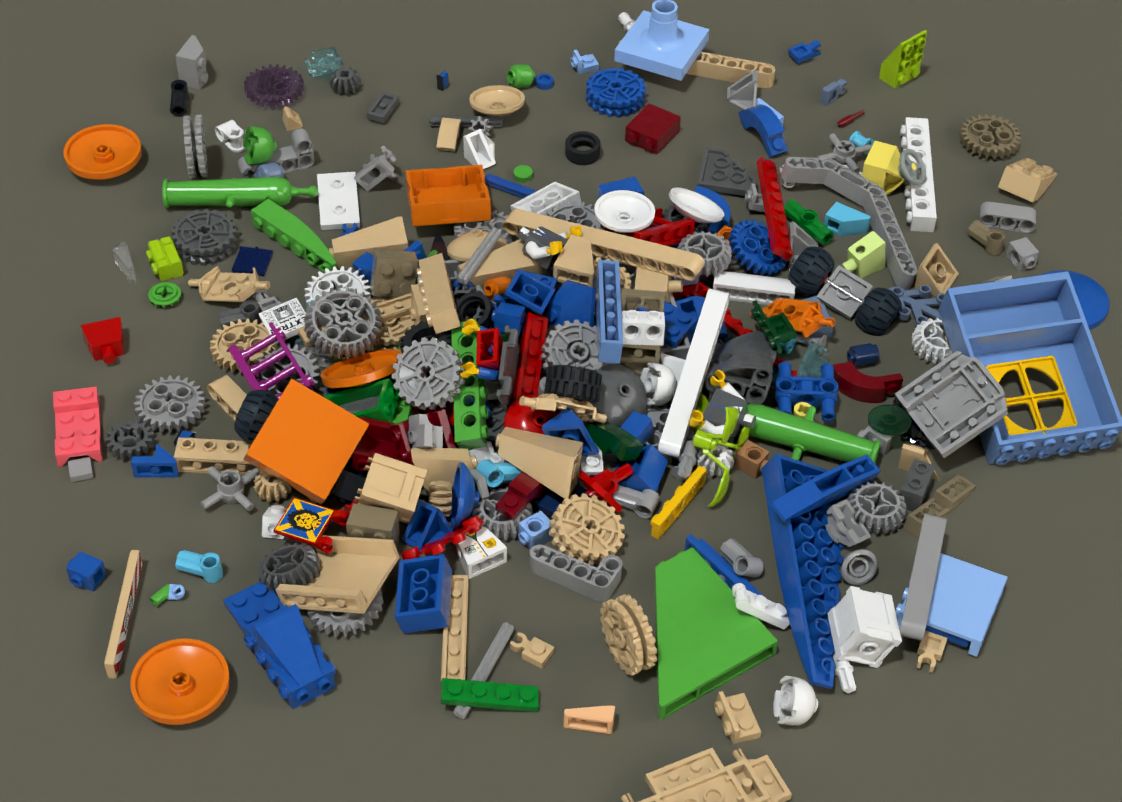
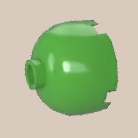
M249 126L245 130L243 148H247V154H244L246 163L250 165L263 164L269 161L273 152L276 151V141L273 140L271 133L267 129L259 126Z

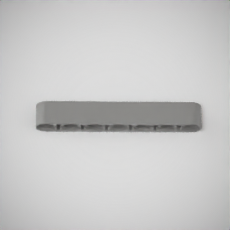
M924 513L900 626L901 636L923 641L947 518Z

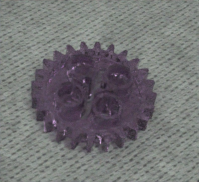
M279 64L276 67L269 65V68L262 66V70L256 68V73L250 72V76H246L247 81H244L246 97L250 98V102L255 101V105L262 103V107L269 105V108H272L273 105H276L279 108L280 104L286 106L287 102L293 104V99L298 100V96H302V91H304L302 75L298 74V70L293 71L292 67L286 69V65L282 68L279 67Z

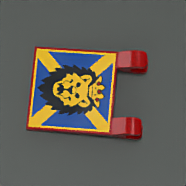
M294 497L276 525L274 533L315 546L325 553H330L333 550V545H331L333 539L322 535L331 520L340 526H346L349 513L346 510H333Z

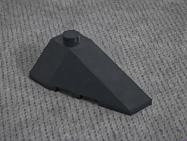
M351 467L343 468L333 495L338 496L337 500L349 504L350 501L353 502L355 496L360 497L361 494L357 493L358 488L363 489L368 472L350 469ZM419 496L418 501L419 499H421L425 502H428L427 499Z

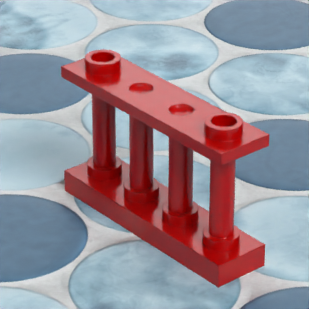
M657 208L655 209L653 222L640 231L620 233L606 227L604 230L669 246L680 243L682 238H686L687 234L693 235L695 220L687 218L672 222L663 219V209Z

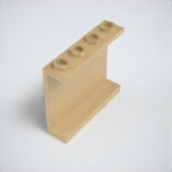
M328 536L333 539L331 544L333 545V550L330 553H325L315 547L319 557L320 571L318 572V577L313 578V583H308L306 586L279 584L276 589L278 597L284 606L290 607L296 604L299 609L364 614L400 557L394 541L390 539Z

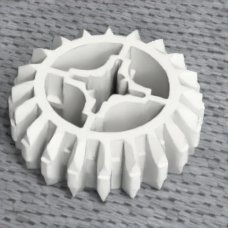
M938 317L935 320L929 318L927 322L922 321L920 325H917L912 334L914 354H918L919 359H925L926 363L933 362L934 365L936 363L939 364L952 355L942 320H939Z

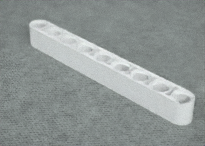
M710 288L707 292L659 442L658 451L661 454L677 458L682 454L690 429L689 419L691 418V413L696 410L728 308L730 293Z

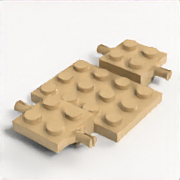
M709 748L645 774V780L654 795L639 802H785L791 799L792 793L768 755L758 759L747 760L742 749L739 748L738 751L736 749L732 753L737 762L724 767L714 749ZM630 793L624 794L621 797L623 802H634Z

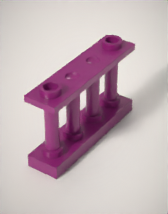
M272 322L269 323V326L274 333L246 350H239L236 344L228 348L252 390L269 391L268 389L298 372L302 378V381L299 383L314 391L312 387L315 383L309 374L304 375L283 341L287 337L281 327L276 329ZM276 341L280 342L283 347L282 350L255 366L253 364L251 366L248 365L249 357ZM289 357L292 362L291 366L264 382L262 380L258 382L256 379L259 376L258 373L283 358ZM282 393L277 395L278 399L281 397Z

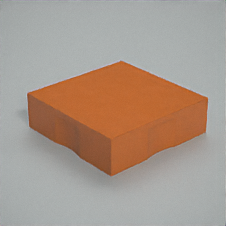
M482 165L405 170L412 226L491 220L490 196L488 187L485 184Z
M291 378L243 460L271 476L284 480L295 490L322 505L369 423Z

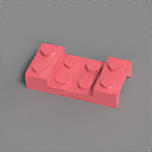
M97 386L53 392L56 428L55 457L58 467H63L69 457L88 455L98 462L103 461L100 402Z

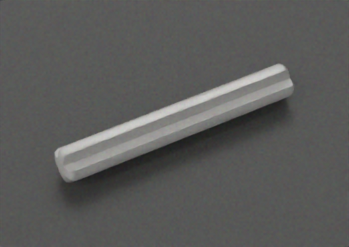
M494 227L490 230L457 275V282L459 284L466 285L502 236L501 229Z

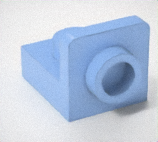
M573 50L571 65L578 74L599 70V63L593 54L580 56L577 50Z

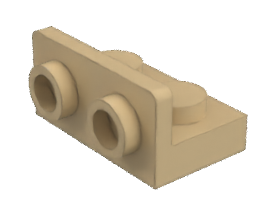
M723 691L718 692L717 701L714 702L715 712L717 716H721L724 733L726 736H730L732 743L737 744L761 738V730L745 694L741 693L725 697Z

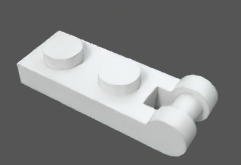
M742 583L733 585L732 593L735 597V605L739 610L783 630L790 624L787 610L780 603L776 604L762 595L746 590L745 585Z

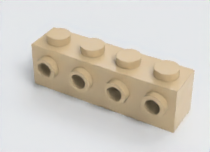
M178 437L174 454L178 472L208 473V469L211 466H215L221 473L226 470H234L239 475H245L257 468L243 460L252 443L237 440Z

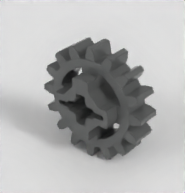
M127 419V423L119 421V426L112 425V431H107L105 441L108 452H112L115 458L120 455L121 460L129 457L131 461L132 456H141V453L148 454V448H153V441L155 439L152 427H147V422L145 421L141 424L139 419H136L134 422Z

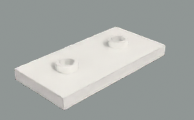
M355 172L317 174L321 230L342 229L343 224H346L347 228H353V223H356L357 228H360L357 185L354 179Z

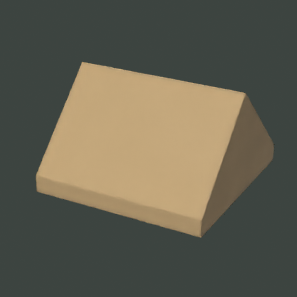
M938 243L933 245L919 266L914 287L919 289L921 285H929L931 287V295L936 297L940 293L945 294L959 274Z

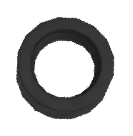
M587 131L574 132L566 138L565 156L569 161L578 165L592 164L600 157L601 141L593 133ZM583 145L591 147L592 149L581 151L575 149L574 147Z
M470 292L460 297L456 302L459 321H465L464 315L470 306L482 303L485 306V312L477 322L480 326L489 329L494 323L492 322V314L495 309L489 298L480 292Z

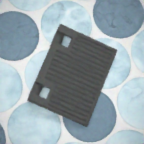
M509 325L505 326L504 332L508 342H503L498 377L502 389L497 390L496 393L505 412L513 403L521 351L517 342L518 330L511 329Z

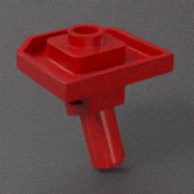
M627 463L613 472L606 469L592 478L583 471L577 477L588 489L586 491L588 496L592 497L595 495L601 501L604 499L610 507L613 506L616 509L615 511L619 513L623 508L612 498V495L619 488L618 482L632 475L634 471L631 465Z

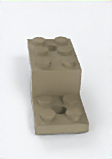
M622 288L621 310L637 311L638 308L643 307L648 312H664L665 292ZM623 344L619 365H623L641 376L643 368L649 367L648 363L659 364L661 345Z

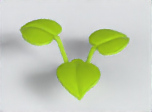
M725 407L726 422L723 434H713L698 429L693 439V446L703 449L702 454L710 457L724 470L717 493L708 505L709 507L717 505L724 498L731 477L729 468L712 455L710 451H715L718 444L735 448L733 456L735 460L736 452L749 437L750 428L744 426L737 444L727 442L739 418V410L735 407Z

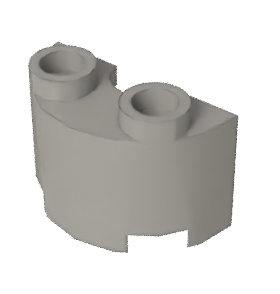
M847 499L832 505L826 512L828 514V524L825 526L829 536L835 543H842L848 545L847 547H851L870 538L871 535L863 524L855 522L853 517L855 511Z

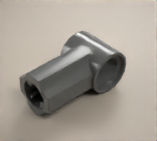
M252 300L243 302L240 308L218 312L222 329V325L229 327L230 321L237 324L238 319H241L242 323L247 318H249L250 323H253L256 319L258 324L261 323L258 314L260 313L258 303Z

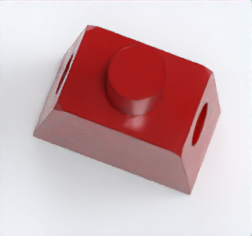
M121 317L81 325L84 342L94 360H103L106 364H112L116 361L117 356L124 354V332Z

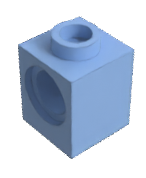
M541 510L519 523L518 538L523 545H527L530 549L535 545H544L554 539V537L549 536V531L552 529L549 527L551 520Z

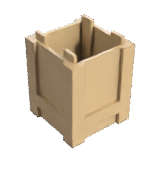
M375 453L373 458H368L367 462H370L371 465L365 466L364 470H367L368 474L363 489L358 488L357 493L361 494L360 497L355 496L354 501L362 505L398 510L399 521L409 524L415 511L427 470Z

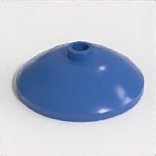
M464 462L458 463L454 477L451 513L452 530H458L463 526L462 522L470 517L474 504L478 505L479 491H475L474 478Z

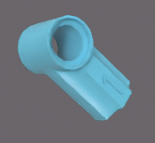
M487 459L481 461L476 468L485 476L486 483L490 487H497L501 483H511L515 477L523 472L509 462L493 463Z
M186 550L178 553L175 563L177 570L203 576V579L208 583H216L222 579L223 569L217 554L206 553L202 555Z

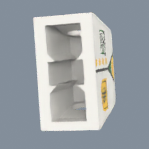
M481 526L482 529L475 533L469 534L467 532L464 534L466 540L456 544L457 555L469 579L507 562V547L485 526Z

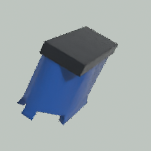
M446 70L437 75V89L441 91L449 84Z
M182 427L174 440V446H177L178 437L194 438L195 432L186 431Z

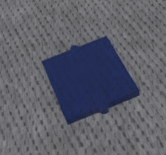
M241 246L232 267V273L253 274L252 268L254 267L258 276L264 277L273 250Z

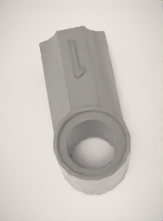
M618 485L619 488L614 492L613 499L620 506L634 510L635 514L641 518L649 519L652 517L660 501L658 493L651 489H644L641 492Z
M730 538L728 541L723 542L720 547L721 555L733 566L736 574L754 578L762 574L764 565L760 558L753 557L735 539Z

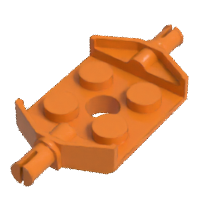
M777 298L767 307L763 308L767 318L784 312L795 331L802 332L804 338L810 336L820 326L834 327L835 325L834 318H825L823 316L820 302Z

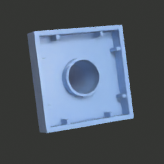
M656 0L652 4V12L643 10L615 49L614 61L681 81L707 44L709 29L679 21L677 14L678 6L674 1Z

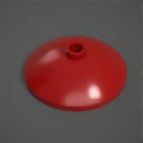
M526 395L524 397L537 398L539 395ZM519 398L508 408L504 417V428L509 427L544 434L542 426L558 415L561 410H534L532 412L531 407L519 404ZM537 419H541L543 424H539Z

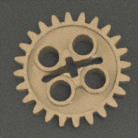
M249 318L243 323L241 319H238L237 324L230 321L229 327L222 325L223 330H216L217 335H212L213 340L210 341V351L213 361H217V366L223 365V370L230 367L231 373L239 369V373L242 374L228 348L236 344L239 350H246L270 336L263 323L258 324L257 319L253 323H250ZM273 343L249 357L248 365L258 364L257 359L265 358L263 352L270 354L271 347L277 351L278 343Z

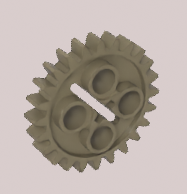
M985 114L984 117L978 115L977 119L973 116L971 120L967 119L962 124L959 136L962 146H966V150L972 149L971 154L979 153L978 157L985 155L986 159L992 156L996 160V156L1003 159L1004 155L1010 157L1011 153L1015 154L1021 142V132H1018L1019 128H1014V123L1008 124V119L1003 121L1002 116L997 119L995 115L989 117Z

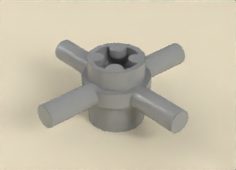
M834 133L831 134L829 139L835 146L833 152L819 155L817 158L833 159L842 165L849 166L852 171L859 173L860 169L854 162L855 155L870 152L871 145L855 147L852 142L840 141Z
M211 466L208 469V473L218 482L217 492L201 501L202 507L207 509L222 499L227 504L239 502L247 511L253 510L254 504L243 495L244 485L254 480L260 471L255 468L240 477L239 473L234 470H226L221 473L215 466Z

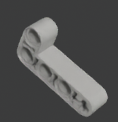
M305 129L295 130L291 134L292 145L276 149L269 161L265 163L276 162L283 168L284 173L312 166L314 163L313 144ZM244 156L237 162L243 178H254L257 167L261 165L247 164Z
M535 545L530 550V570L534 574L596 601L608 600L622 578V560L615 555L604 557L596 568L545 545Z

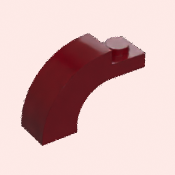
M852 361L832 364L834 366V379L838 383V391L856 401L883 403L884 396L895 395V393L901 390L903 382L901 373L885 376H868L858 371Z
M522 472L511 481L508 491L496 503L495 510L514 521L531 501L535 502L543 494L547 487L525 472Z

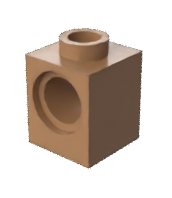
M747 440L735 454L734 467L756 479L762 473L761 468L768 462L770 452Z

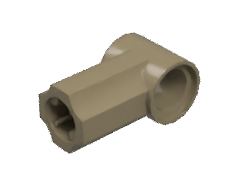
M978 220L972 222L967 230V234L985 245V251L988 254H1001L1005 233L999 229L991 230Z

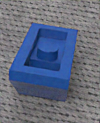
M156 444L155 456H132L131 465L134 478L179 477L176 459L158 444Z

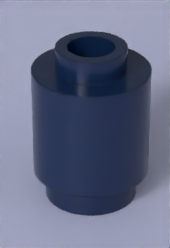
M871 343L851 346L849 351H847L848 362L852 361L855 367L874 364L880 357L877 345H872Z

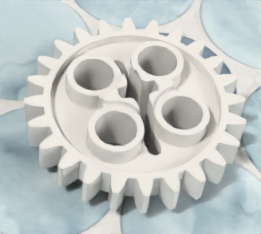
M333 266V271L325 268L324 274L318 272V277L312 276V282H307L308 288H305L304 295L308 307V302L315 300L316 295L322 297L323 291L330 293V288L334 290L333 283L337 291L339 286L341 291H345L347 287H349L351 292L357 289V294L365 293L364 298L371 296L369 281L365 280V275H359L358 270L352 273L351 267L345 271L344 266L340 270Z

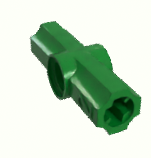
M793 199L787 201L784 206L785 215L823 246L829 244L834 237V232L818 220V214L814 210L805 209Z

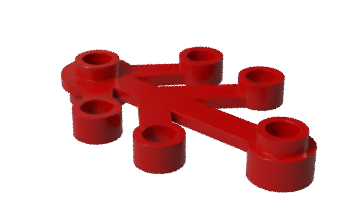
M475 515L463 521L462 528L447 533L442 538L422 546L421 550L417 546L407 549L401 553L403 560L420 558L419 555L423 553L428 554L432 552L433 555L439 554L446 550L444 544L453 542L456 545L466 540L464 534L467 532L472 534L482 529L481 524L484 521L478 515Z

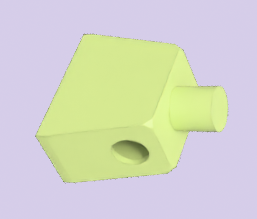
M874 231L870 232L848 248V260L840 264V266L853 272L860 278L884 269L885 242Z

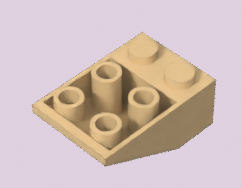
M1025 158L1006 166L998 188L1034 202L1042 196L1058 173L1054 172L1053 168L1049 166H1039L1036 164V161Z

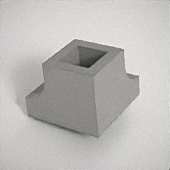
M427 414L409 416L407 439L410 449L443 448V426L432 425L428 420Z

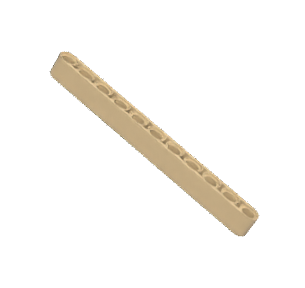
M513 209L502 224L504 230L514 236H518L522 227L534 231L541 226L556 234H560L563 232L570 233V227L581 226L582 235L580 237L591 239L592 256L619 261V263L688 281L695 280L705 265L704 259L696 253L521 209Z

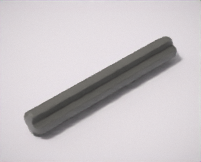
M431 115L429 124L431 127H440L442 118L461 119L460 127H472L473 123L471 120L477 121L478 116ZM481 116L482 121L486 118L489 119L487 124L493 128H501L503 126L502 117Z

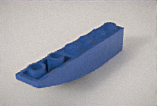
M864 455L805 482L774 500L770 505L785 522L849 495L860 484L864 485L866 481L871 483L881 470L868 455Z

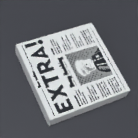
M297 298L258 313L269 335L274 333L269 326V323L272 322L276 329L281 327L287 337L285 339L297 335L298 328L304 327L306 313Z

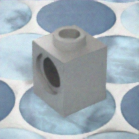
M1025 237L1009 242L1006 257L1018 271H1022L1036 266L1039 251Z

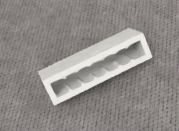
M728 271L717 273L714 277L713 289L730 293V301L752 303V301L756 300L758 304L769 305L777 298L794 299L795 286L788 279Z

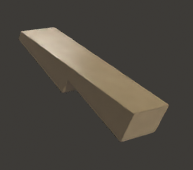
M958 474L938 488L930 500L910 513L903 529L919 539L924 513L946 518L976 489V485Z

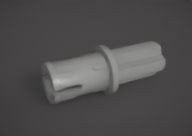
M687 441L684 444L683 454L679 457L678 476L683 477V479L689 478L692 468L697 461L695 456L698 448L693 446V441Z

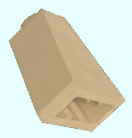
M575 235L570 236L553 265V278H557V282L565 283V281L570 280L594 287L591 239Z
M411 449L414 465L427 470L423 482L427 495H429V485L432 481L444 480L450 482L453 487L455 472L459 462H464L469 470L476 469L478 465L476 456H471L468 449Z

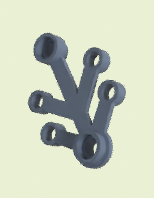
M924 284L915 290H904L901 287L889 288L899 297L902 303V308L897 315L899 319L907 320L910 317L911 310L905 307V303L911 306L916 320V327L922 321H928V318L923 316L922 312L935 319L938 317L941 320L939 311L929 306H940L945 296L944 293L938 294L937 298L915 300L911 297L920 296L928 298L931 294V287Z

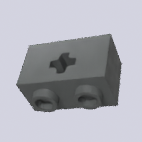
M914 459L900 492V496H904L907 506L906 510L913 512L923 504L932 483L935 465Z

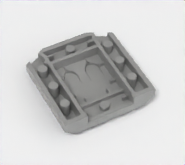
M960 351L954 352L895 393L903 408L943 458L1008 415L1003 388L979 359L965 356Z

